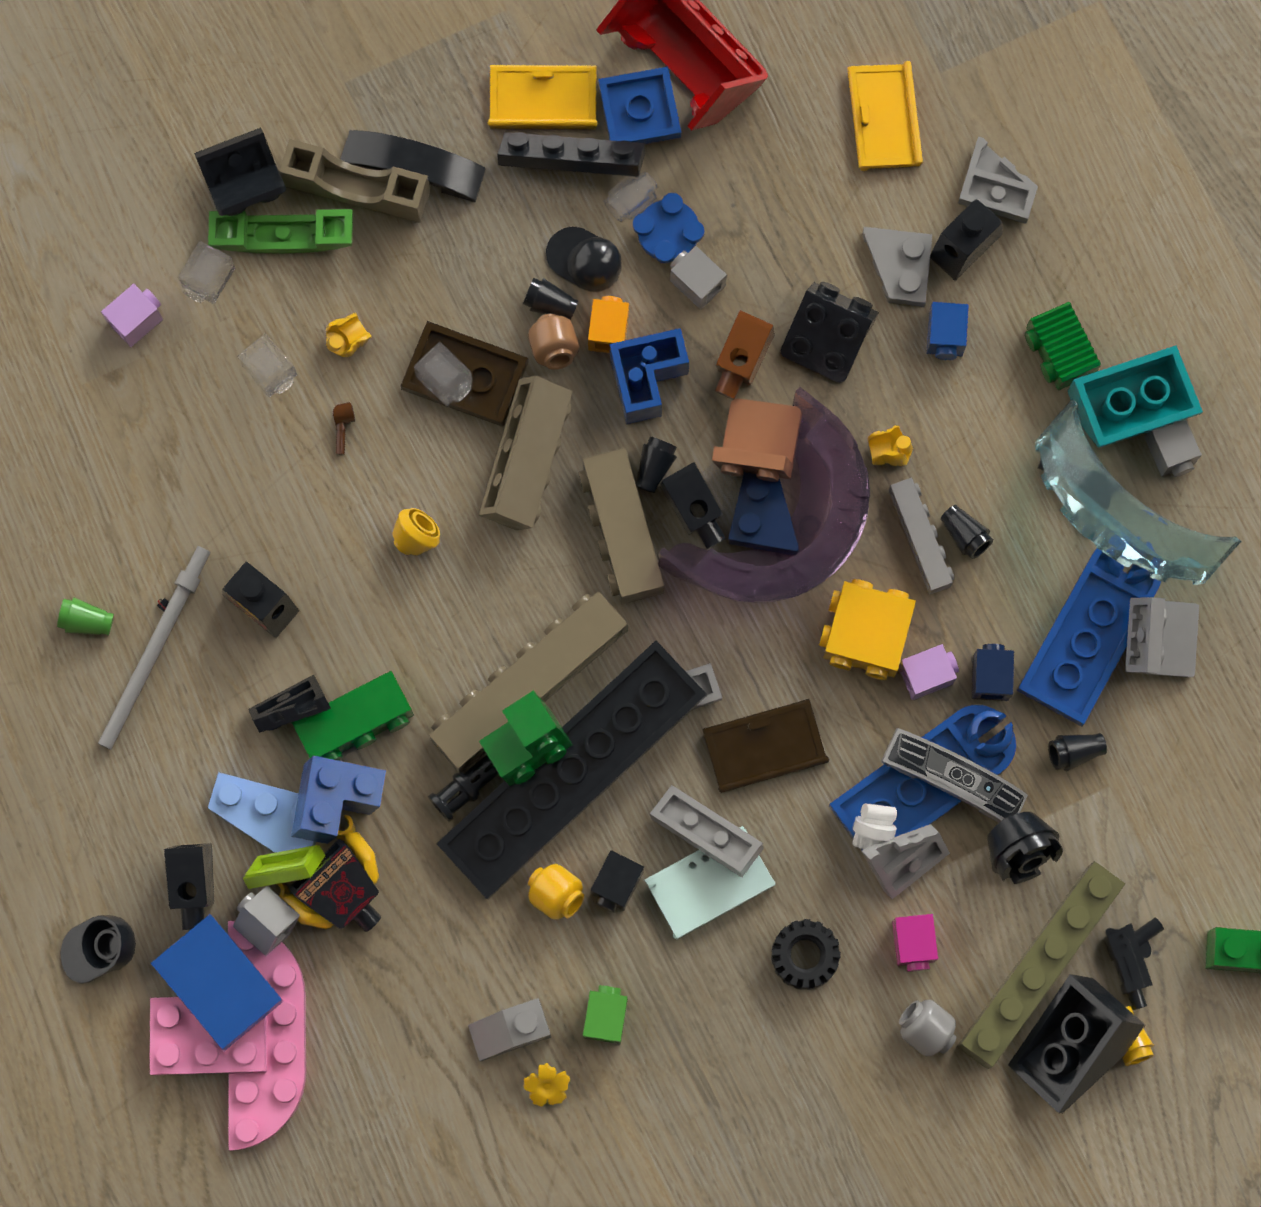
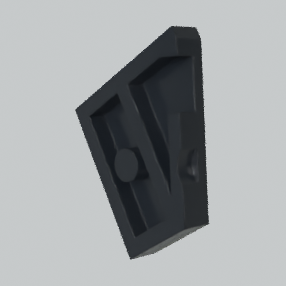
M312 675L248 710L260 733L266 730H275L282 725L331 709L315 675Z

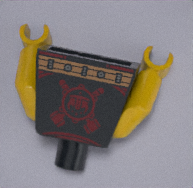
M343 815L349 827L345 831L338 830V840L324 853L325 857L312 877L296 880L289 888L283 883L276 885L281 889L279 897L300 915L297 920L299 923L322 929H328L335 925L339 929H343L354 920L364 932H367L381 919V915L369 904L379 893L375 886L379 879L375 853L362 835L356 832L352 818L349 815Z

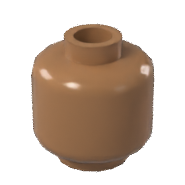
M546 314L538 318L537 322L529 329L528 340L533 356L538 364L553 370L562 369L570 365L578 354V339L569 319L555 314Z

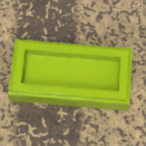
M313 845L257 856L243 880L247 888L252 889L311 878L324 859L325 854L320 845Z

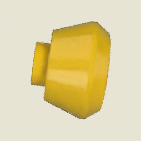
M416 508L403 509L398 514L392 535L394 545L401 553L418 556L438 546L440 543V530L428 514Z

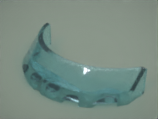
M1072 399L1037 438L1035 451L1040 452L1045 471L1041 478L1046 489L1054 490L1062 502L1063 506L1060 508V511L1099 550L1127 568L1133 563L1148 570L1150 578L1166 582L1169 578L1190 580L1193 585L1205 584L1242 542L1236 536H1212L1182 527L1160 516L1133 497L1107 471L1092 450L1084 434L1079 417L1078 403Z

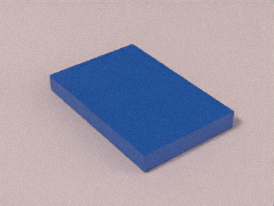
M211 914L151 962L152 966L223 1051L227 1050L283 1002L282 998Z

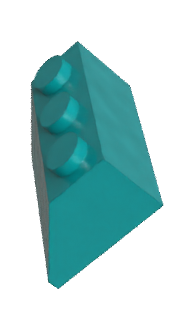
M1177 345L1076 378L1067 391L1080 425L1098 448L1203 413Z

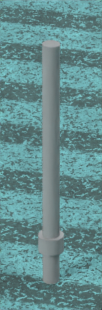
M197 546L186 570L180 571L174 583L177 587L98 742L99 745L110 750L112 749L190 592L195 593L201 581L198 577L211 553L210 551Z

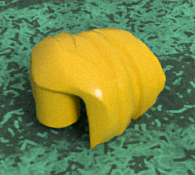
M356 312L345 318L335 319L326 327L327 349L341 357L354 355L357 348L363 347L372 338L371 334L361 324Z
M894 425L886 431L879 430L873 432L867 437L873 465H885L886 463L891 466L907 465L913 451V446L910 438L902 434L899 426Z

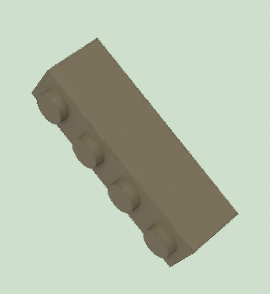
M537 375L519 379L479 516L514 530L533 528L541 514L540 502L543 491L551 480L550 467L553 457L561 446L560 433L563 423L571 412L570 399L573 391Z
M626 448L584 458V470L579 471L578 475L583 493L589 491L591 493L593 505L587 507L592 526H600L603 539L597 540L602 561L609 560L613 574L607 575L612 596L619 595L623 605L664 594L663 579Z

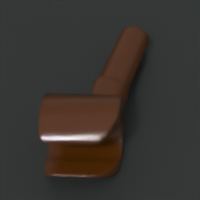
M350 402L338 404L333 409L337 431L336 454L345 455L346 430L344 424L355 422L353 406Z

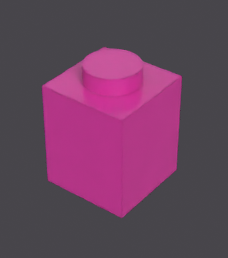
M933 914L894 918L892 926L897 966L907 965V972L929 970V963L938 960Z

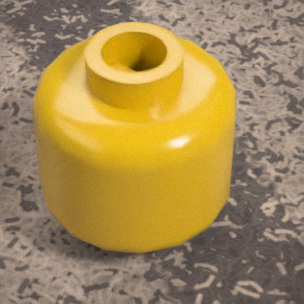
M551 864L544 869L539 867L528 880V886H530L528 898L530 903L551 919L559 920L564 917L567 919L572 917L584 901L582 881L559 864Z

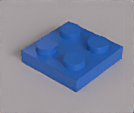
M668 67L598 79L609 140H625L648 144L681 138L682 132Z

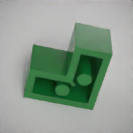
M534 690L502 710L508 722L479 741L501 778L509 786L514 783L521 784L533 777L535 774L534 770L546 762L551 764L558 761L566 754V749L572 746L571 741L550 708Z

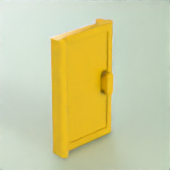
M905 61L904 64L847 67L859 169L867 171L871 168L921 166L923 159L911 62Z
M490 65V119L488 120L490 129H596L598 125L596 120V66Z

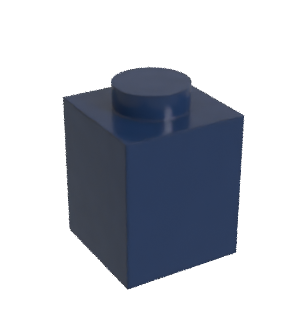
M984 644L982 649H977L973 655L972 699L1009 701L1013 695L1014 651L1005 650V646L1001 644Z

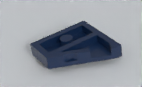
M744 472L728 538L730 545L799 556V546L780 478L777 482L758 479L757 474Z

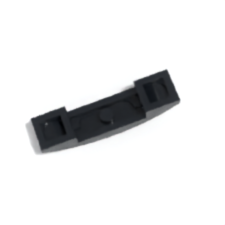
M362 130L349 131L340 158L342 161L366 169L388 170L392 167H397L427 175L429 185L441 188V193L476 202L486 171L485 167L469 159L428 144L394 135Z

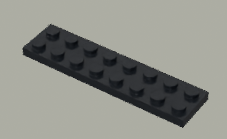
M655 640L562 727L572 746L566 749L567 752L561 759L551 764L546 762L534 770L535 774L524 783H514L509 786L503 781L448 832L437 845L486 899L491 898L706 698L707 694Z

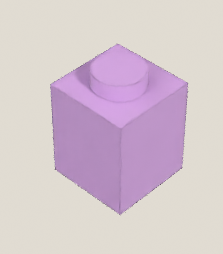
M134 283L101 311L107 323L130 347L163 320L157 309L161 306L158 299L148 289L142 292Z
M943 644L901 660L898 667L912 700L953 685L957 679L955 673L959 672L953 653L951 651L946 653Z

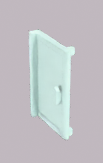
M741 826L740 829L747 833L746 829ZM698 850L646 878L645 882L673 931L674 939L677 940L774 887L776 885L775 881L772 879L760 855L743 877L735 874L711 857L708 858V855Z

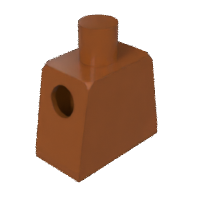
M741 310L739 311L716 364L717 370L722 375L715 392L734 400L742 382L748 385L752 384L775 336L773 324ZM738 356L747 358L746 363L742 366H737L733 362Z

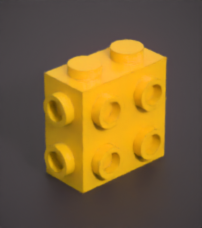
M852 579L851 583L844 581L841 591H833L828 610L835 613L832 626L824 625L819 646L826 648L823 658L830 660L829 664L835 668L851 670L853 666L866 670L865 674L875 679L887 680L888 676L894 678L900 664L916 600L909 599V594L900 590L888 589L887 592L873 589V584L864 580Z

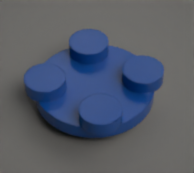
M676 193L666 194L662 200L651 204L643 213L636 215L633 219V229L637 233L641 247L648 255L660 263L673 261L683 251L689 253L697 245V242L701 241L704 237V226L698 221L694 211L684 204L681 196Z

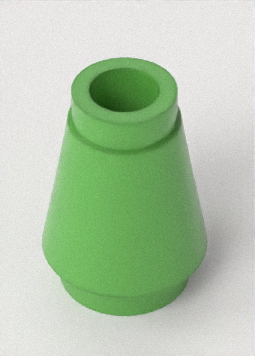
M73 597V600L63 599L57 627L65 629V633L109 635L114 614Z

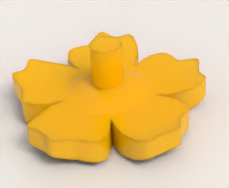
M548 1063L538 1066V1075L531 1073L529 1077L524 1078L523 1086L526 1091L530 1092L529 1097L534 1105L542 1107L546 1104L547 1100L550 1105L561 1104L567 1098L564 1091L568 1089L570 1076L567 1075L566 1071L556 1074V1068L550 1067Z

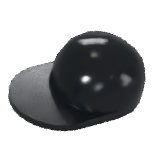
M563 228L557 231L547 244L546 258L552 271L581 289L590 292L603 291L610 288L620 276L622 270L621 255L617 247L610 240L598 237L584 228Z
M113 915L92 917L75 926L66 934L61 946V962L65 973L75 982L88 983L111 971L122 969L132 960L135 953L136 941L134 932L124 919Z

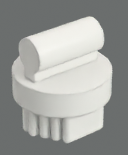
M863 804L861 816L855 818L853 826L855 836L852 844L864 850L866 847L883 841H890L894 838L897 830L896 826L893 825L897 817L896 808Z

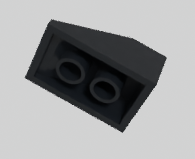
M1070 974L1008 1066L1054 1110L1063 1114L1126 1054L1145 1027V1024L1094 978Z

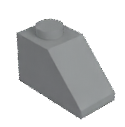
M539 998L504 1009L468 1025L479 1061L551 1038Z

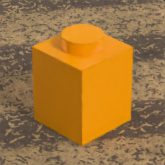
M603 296L601 299H593L588 334V351L610 353V344L626 340L629 303L623 302L621 298L615 296Z

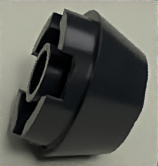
M1029 811L1017 813L1003 819L990 831L987 837L992 871L999 874L1002 881L1011 878L1014 884L1039 876L1041 872L1038 867L1046 863L1050 858L1057 862L1062 856L1063 848L1058 841V832L1035 813Z

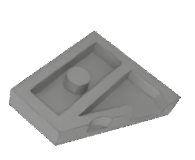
M978 136L958 204L969 206L975 199H978L995 215L1027 223L1038 186L1026 175L1018 173L1015 166L1007 158L998 156L987 146L988 142Z
M864 227L862 237L872 255V263L877 275L881 278L882 288L888 303L924 307L932 234Z
M931 824L862 850L883 891L891 899H894L950 854L940 833Z

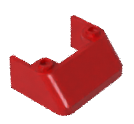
M618 0L596 29L600 35L619 32L622 42L633 50L651 49L694 94V97L690 100L691 112L694 117L687 125L691 131L719 123L759 89L768 78L765 68L700 0Z

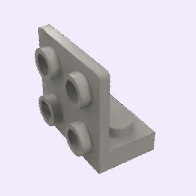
M1130 598L1125 672L1194 677L1199 605L1196 603L1165 601V598Z

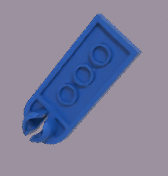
M1138 536L1114 537L1104 541L1096 548L1016 690L1081 727L1086 722L1127 647L1130 598L1154 597L1162 581L1161 563L1148 541L1142 547L1128 573L1122 571L1131 552L1141 538Z
M970 705L960 709L922 737L982 766L996 775L1002 773L1009 766L1016 751V738L1012 722L985 743L979 742L978 739L1001 723L1007 716L984 705ZM884 764L831 802L829 807L854 839L855 831L853 826L855 818L861 816V808L865 803L896 808L897 817L893 825L897 828L895 837L932 824L962 801L918 778L913 779Z

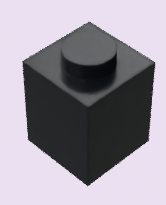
M610 850L590 890L591 895L596 897L594 903L613 913L616 908L624 911L644 873V866Z

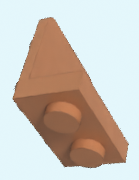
M739 398L732 400L723 447L714 446L713 463L721 470V473L730 476L741 477L746 472L757 474L758 479L777 482L779 478L791 480L802 411L797 406Z

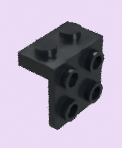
M261 127L194 153L219 216L238 215L244 212L248 206L259 202H272L286 191L285 184L280 176Z
M822 281L818 284L814 282L805 292L780 352L784 358L833 381L842 383L847 379L864 339L874 325L879 312L872 309L873 305L865 299L859 297L850 299L839 294L840 289L830 283Z

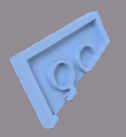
M218 772L208 805L209 810L274 853L313 846L316 843L315 841L291 837L299 793Z

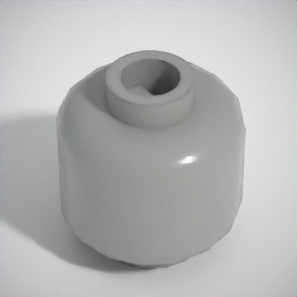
M916 1000L912 1002L899 1019L901 1037L923 1056H933L938 1052L944 1054L956 1041V1035L953 1034L956 1028V1020L933 1000H924L922 1002Z

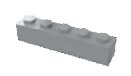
M909 478L890 485L888 491L929 595L950 588L953 583L952 580H954V574L951 567H947L945 564L946 554L942 545L938 546L936 541L938 537L937 530L934 525L929 523L927 517L930 516L927 505L922 504L919 496L922 494L918 483L914 484L913 479Z

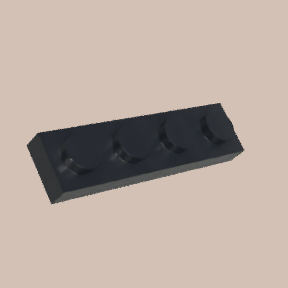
M505 132L497 154L498 166L639 177L645 157V143Z

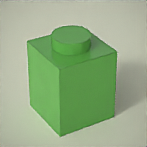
M599 985L598 992L590 991L583 1038L621 1044L628 996H622L620 988Z

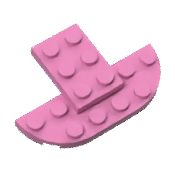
M228 921V935L282 998L283 1002L227 1050L223 1051L179 997L150 998V1075L228 1073L229 1151L251 1148L273 1137L296 1112L306 1082V994L300 966L292 952L283 942L265 956L233 927L235 921Z

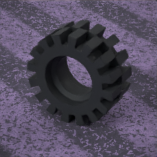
M811 919L797 920L791 922L787 927L785 926L776 937L771 950L772 965L775 967L777 976H780L787 985L790 984L800 990H810L825 984L836 972L841 957L839 942L833 936L831 929L824 927L821 922H812ZM809 940L818 946L820 961L815 967L801 969L793 963L791 950L799 941Z

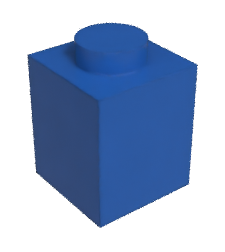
M932 302L928 320L927 354H934L937 359L954 360L957 356H963L967 345L969 304Z

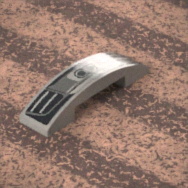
M896 728L881 760L885 765L913 779L918 778L979 809V813L999 823L1009 816L1020 813L1028 796L1013 784L982 766L942 746L899 728Z

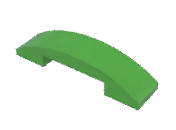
M352 209L316 210L315 215H247L244 211L235 216H219L217 211H209V248L247 253L291 254L321 252L352 246Z

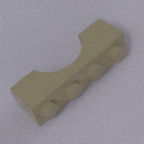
M289 139L279 170L285 187L421 223L431 191L427 175L397 167H392L388 170H372L358 167L338 159L323 147Z

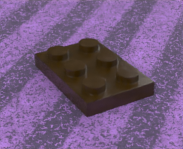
M427 321L401 383V390L503 427L512 405L518 381L522 379L529 360L528 357Z

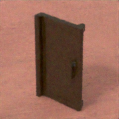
M810 699L702 729L720 793L829 762V757L826 756Z

